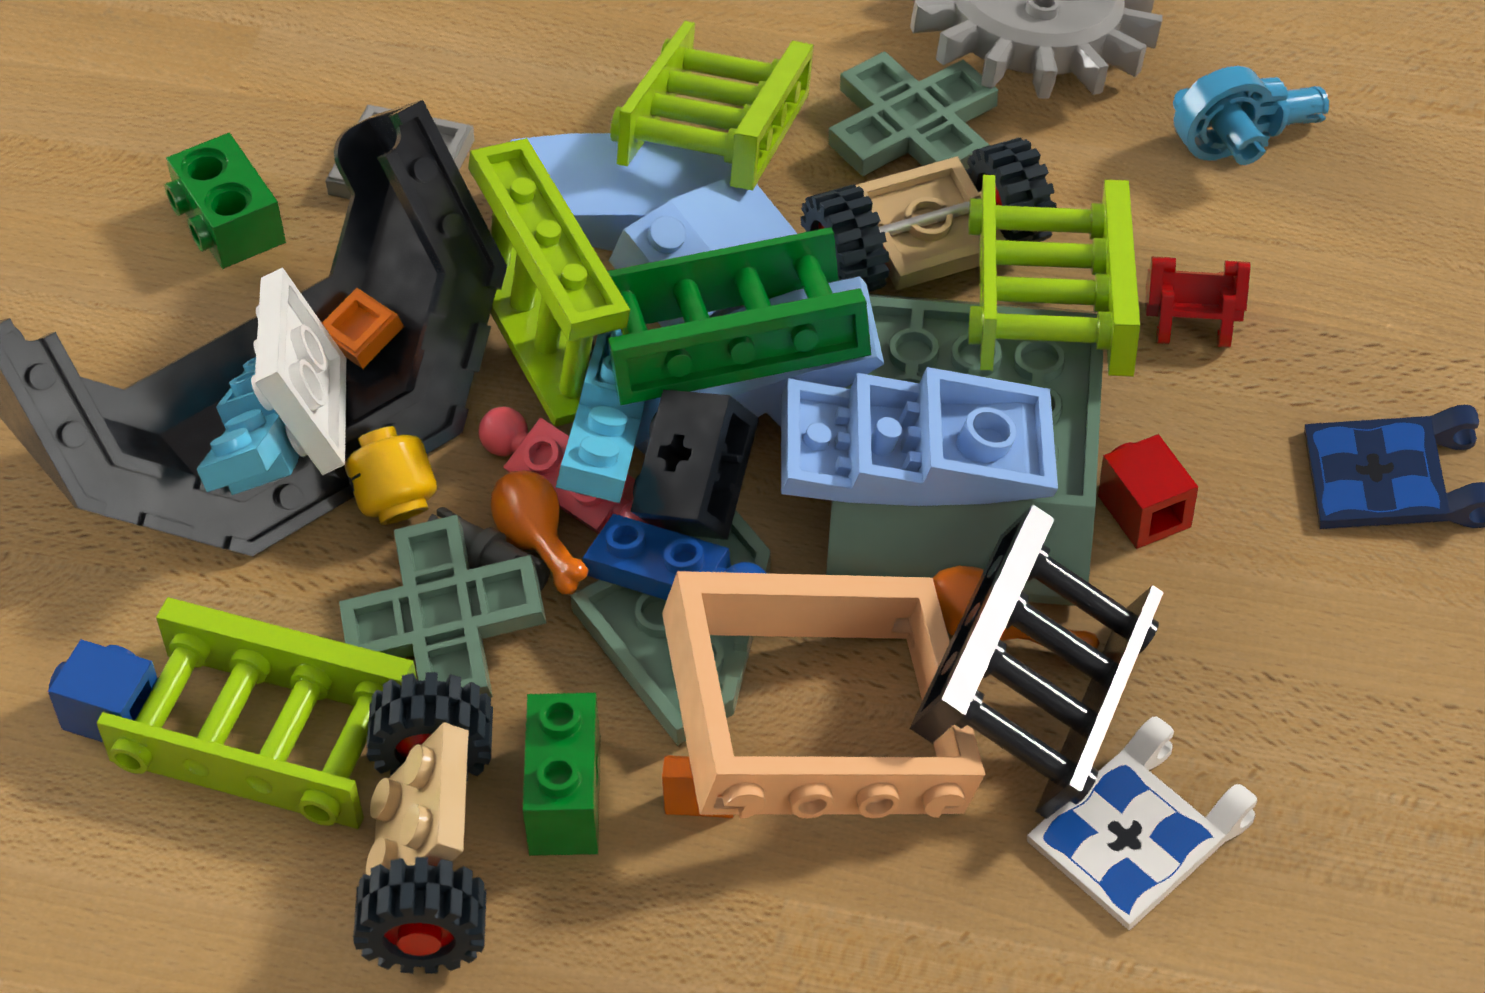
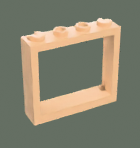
M677 571L662 616L700 815H739V818H748L754 815L794 814L800 818H815L824 814H861L867 818H880L890 814H927L931 817L939 818L941 814H964L985 776L973 728L968 725L962 729L953 725L933 743L937 757L734 756L710 635L907 639L923 701L950 644L933 578Z

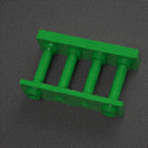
M831 227L607 271L630 308L627 328L621 329L622 335L608 338L616 392L620 405L661 398L663 389L691 392L871 355L867 301L861 288L833 293L828 284L839 281L835 238ZM799 289H804L807 299L772 306L769 301L770 298ZM742 305L746 309V311L711 318L708 315V312ZM681 317L684 320V323L651 330H647L646 324Z

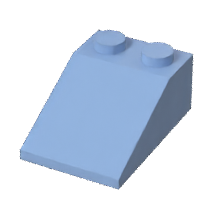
M730 175L672 198L624 228L610 256L609 262L615 269L793 235L797 234V232L757 184L753 191L731 187ZM745 306L708 312L710 318L721 316ZM681 317L658 323L662 327L684 323V320Z

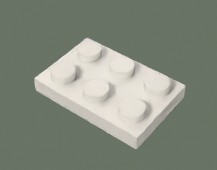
M282 267L261 277L259 305L256 306L258 334L257 339L253 343L256 354L255 375L252 376L251 383L260 404L267 411L274 409L284 422L288 439L294 450L301 457L308 455L320 473L324 475L345 465L347 358Z

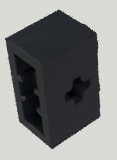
M663 389L658 411L650 423V440L642 470L634 482V500L630 512L650 525L680 534L728 540L759 418L730 395Z

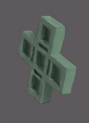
M885 51L840 73V91L862 111L829 127L828 144L862 176L907 153L922 166L958 156L966 170L970 168L967 161L969 156L973 155L972 152L989 146L966 122L997 107L998 89L995 86L992 89L982 86V75L964 59L921 81L914 78Z
M457 514L395 529L394 535L403 586L339 601L345 643L401 658L414 656L418 681L425 680L426 672H438L437 681L444 682L447 681L451 674L461 677V687L472 681L480 686V694L487 693L492 698L483 639L547 623L537 570L532 556L527 555L470 569L463 527Z

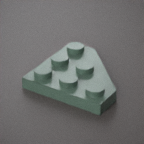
M736 510L728 540L690 536L729 548L731 566L739 562H750L760 566L767 574L770 572L771 550ZM598 580L571 594L572 612L678 746L685 742V732L662 616L667 600L603 580ZM710 635L726 719L735 713L753 636Z

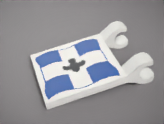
M1159 717L1148 719L1125 748L1098 771L1093 787L1080 803L1075 805L1069 801L1027 834V842L1129 931L1226 841L1243 833L1253 823L1255 818V812L1252 808L1256 806L1257 798L1240 784L1233 785L1219 799L1205 818L1149 771L1163 763L1171 755L1173 745L1169 740L1172 739L1174 730Z

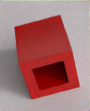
M1159 434L1136 443L1122 444L1112 452L1103 455L1098 497L1136 549L1192 527L1198 485Z

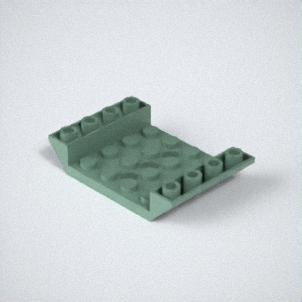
M869 294L884 365L868 375L920 383L926 368L930 367L1050 389L1058 490L1054 497L971 505L906 506L832 501L826 575L933 578L940 570L956 566H972L985 569L1000 536L1033 504L1054 518L1053 524L1043 543L1050 548L1048 556L1089 583L1096 506L1103 350H1096L1095 343L996 339L993 371L980 370V345L968 344L970 306H980V302ZM997 304V313L1097 317L1098 313L1089 310ZM852 384L847 386L846 389H850ZM1035 578L1029 582L1026 581L1022 589L1029 596L1028 602L1075 606Z

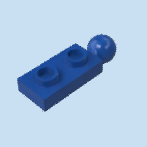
M612 514L582 557L583 563L589 569L587 576L664 600L668 598L677 571L766 573L760 566L750 562H739L731 566L729 548L617 514Z

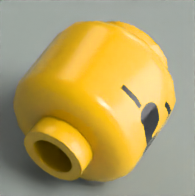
M394 426L379 428L360 436L361 448L354 451L347 458L345 469L358 508L362 514L367 517H378L381 525H389L405 521L426 512L429 509L426 501L436 493L437 482L421 439L414 435H397Z

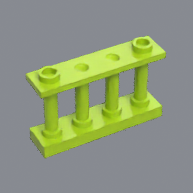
M684 21L673 38H667L664 41L660 56L624 106H618L614 111L610 138L612 141L618 142L617 165L629 166L644 142H652L724 156V162L732 164L730 186L753 191L809 96L814 44L792 40L781 59L774 58L772 63L693 49L695 23ZM692 72H696V73H702V74H707V75H712V76H718V77H723V78H729V79H734V80H739V81H745V82H750V83L758 84V86H756V85H750V84H745V83H740V82L729 81V80H724V79H718V78H713V77H707V76H702V75H697V74H691V73H692ZM679 94L732 105L743 106L744 108L740 109L709 102L677 97L676 95ZM661 117L720 129H726L729 131L728 133L684 124L662 121L660 119Z
M527 138L470 150L468 169L492 209L490 233L507 264L501 290H496L490 314L553 426L572 423L575 419L589 367L593 336L627 328L630 308Z
M983 175L981 199L970 198L968 235H979L980 306H970L968 344L980 345V370L993 371L996 339L1095 343L1096 350H1107L1108 376L1134 377L1140 332V314L1129 181L1104 180L1102 203H1091L1090 209L996 205L995 175ZM996 230L1089 233V239L1093 240V243L996 240ZM996 265L1091 269V274L1095 275V280L997 276ZM997 301L1093 305L1094 312L1098 313L1097 317L997 313Z
M167 597L156 619L167 656L170 658L134 721L102 712L97 721L109 761L114 762L118 767L131 773L142 774L148 771L301 813L308 820L320 825L329 826L337 823L359 829L364 816L356 781L349 778L367 743L370 703H372V695L376 690L383 691V684L391 679L402 685V675L414 673L416 677L414 661ZM206 666L231 673L197 737L162 728L194 668ZM266 682L292 689L259 754L224 745L255 684ZM327 698L354 706L322 771L286 762L317 700Z

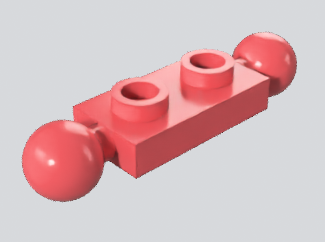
M510 407L494 408L481 419L478 435L483 447L488 452L497 456L512 455L503 467L508 473L525 470L534 471L544 476L553 485L558 495L560 509L597 534L601 532L612 514L647 523L630 512L633 503L635 479L628 474L620 503L556 488L569 435L543 418H539L529 433L524 417Z

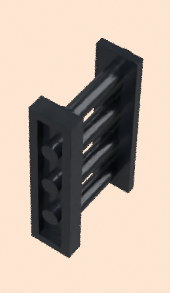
M1032 504L1000 536L909 729L933 744L953 725L960 729L966 725L970 726L1049 779L1035 811L1047 819L1069 801L1075 805L1080 803L1093 787L1098 776V770L1092 766L1137 655L1148 646L1157 632L1159 622L1153 616L1163 592L1152 585L1126 608L1048 556L1050 548L1043 543L1053 524L1054 518ZM1035 578L1111 629L1112 631L1103 652L1101 653L1028 604L1029 596L1022 591L1026 581L1029 582ZM1014 626L1089 676L1091 681L1082 702L1005 652L1007 644L1000 640L1004 629ZM989 674L1070 727L1061 752L1059 753L984 703V694L977 690L981 679L986 678Z

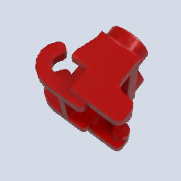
M1151 256L1150 269H1148L1146 281L1145 309L1146 316L1158 317L1159 314L1156 343H1170L1173 317L1220 320V329L1217 330V347L1230 348L1234 321L1243 322L1244 311H1247L1250 262L1225 261L1224 271L1218 273L1175 271L1176 258Z

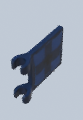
M1464 404L1450 407L1432 416L1305 424L1304 435L1319 528L1330 529L1450 521L1470 528H1484L1485 482L1471 483L1446 493L1437 444L1454 450H1467L1475 446L1477 441L1475 429L1479 426V417L1476 409L1471 405Z

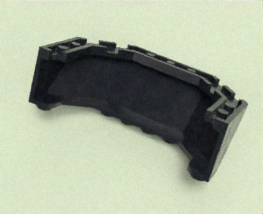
M420 100L372 115L346 129L338 137L334 147V160L351 194L329 276L300 291L321 323L356 288H359L398 314L404 325L399 333L363 369L348 358L346 359L345 462L354 451L361 448L360 436L383 427L394 426L397 435H414L419 437L424 444L427 454L463 433L469 411L465 406L474 372H479L491 329V326L487 324L496 290H501L507 270V264L424 101ZM257 316L124 389L80 377L56 332L48 333L34 341L25 340L22 333L14 326L10 318L0 320V418L77 509L240 554L254 556L355 497L345 465L322 475L308 455L304 457L299 455L292 474L234 495L231 494L228 486L206 492L197 472V467L212 449L210 443L222 436L226 430L216 406L231 388L229 382L245 371L243 364L256 357L253 343L257 339L258 334Z

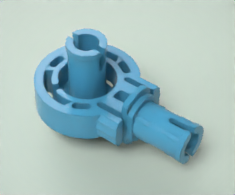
M1230 66L1199 78L1191 88L1179 90L1175 94L1173 99V106L1175 108L1174 128L1180 139L1195 157L1201 160L1214 161L1233 155L1237 163L1247 165L1257 161L1264 155L1266 151L1263 147H1268L1270 135L1271 137L1280 135L1286 125L1320 123L1324 121L1326 117L1323 114H1327L1329 111V100L1325 90L1320 86L1287 90L1284 83L1278 77L1259 78L1250 68Z

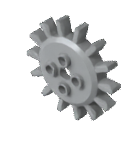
M911 0L914 1L910 28L913 33L942 31L940 32L936 60L942 65L969 53H974L984 59L982 86L992 89L1002 79L1005 71L1010 69L1033 74L1032 82L1037 97L1049 99L1057 74L1073 72L1092 95L1103 93L1108 64L1136 77L1141 73L1146 48H1156L1163 15L1151 13L1154 0Z

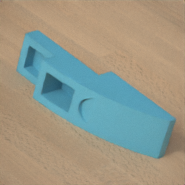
M621 329L597 336L556 488L616 503L621 501L645 401L620 405L608 338L621 336Z
M256 357L243 364L245 371L229 382L231 388L216 406L226 430L222 436L210 443L212 449L197 467V472L207 493L225 486L229 487L232 495L291 475L298 462L299 454L294 450L288 439L284 422L274 409L267 411L260 404L254 393L251 378L255 375Z

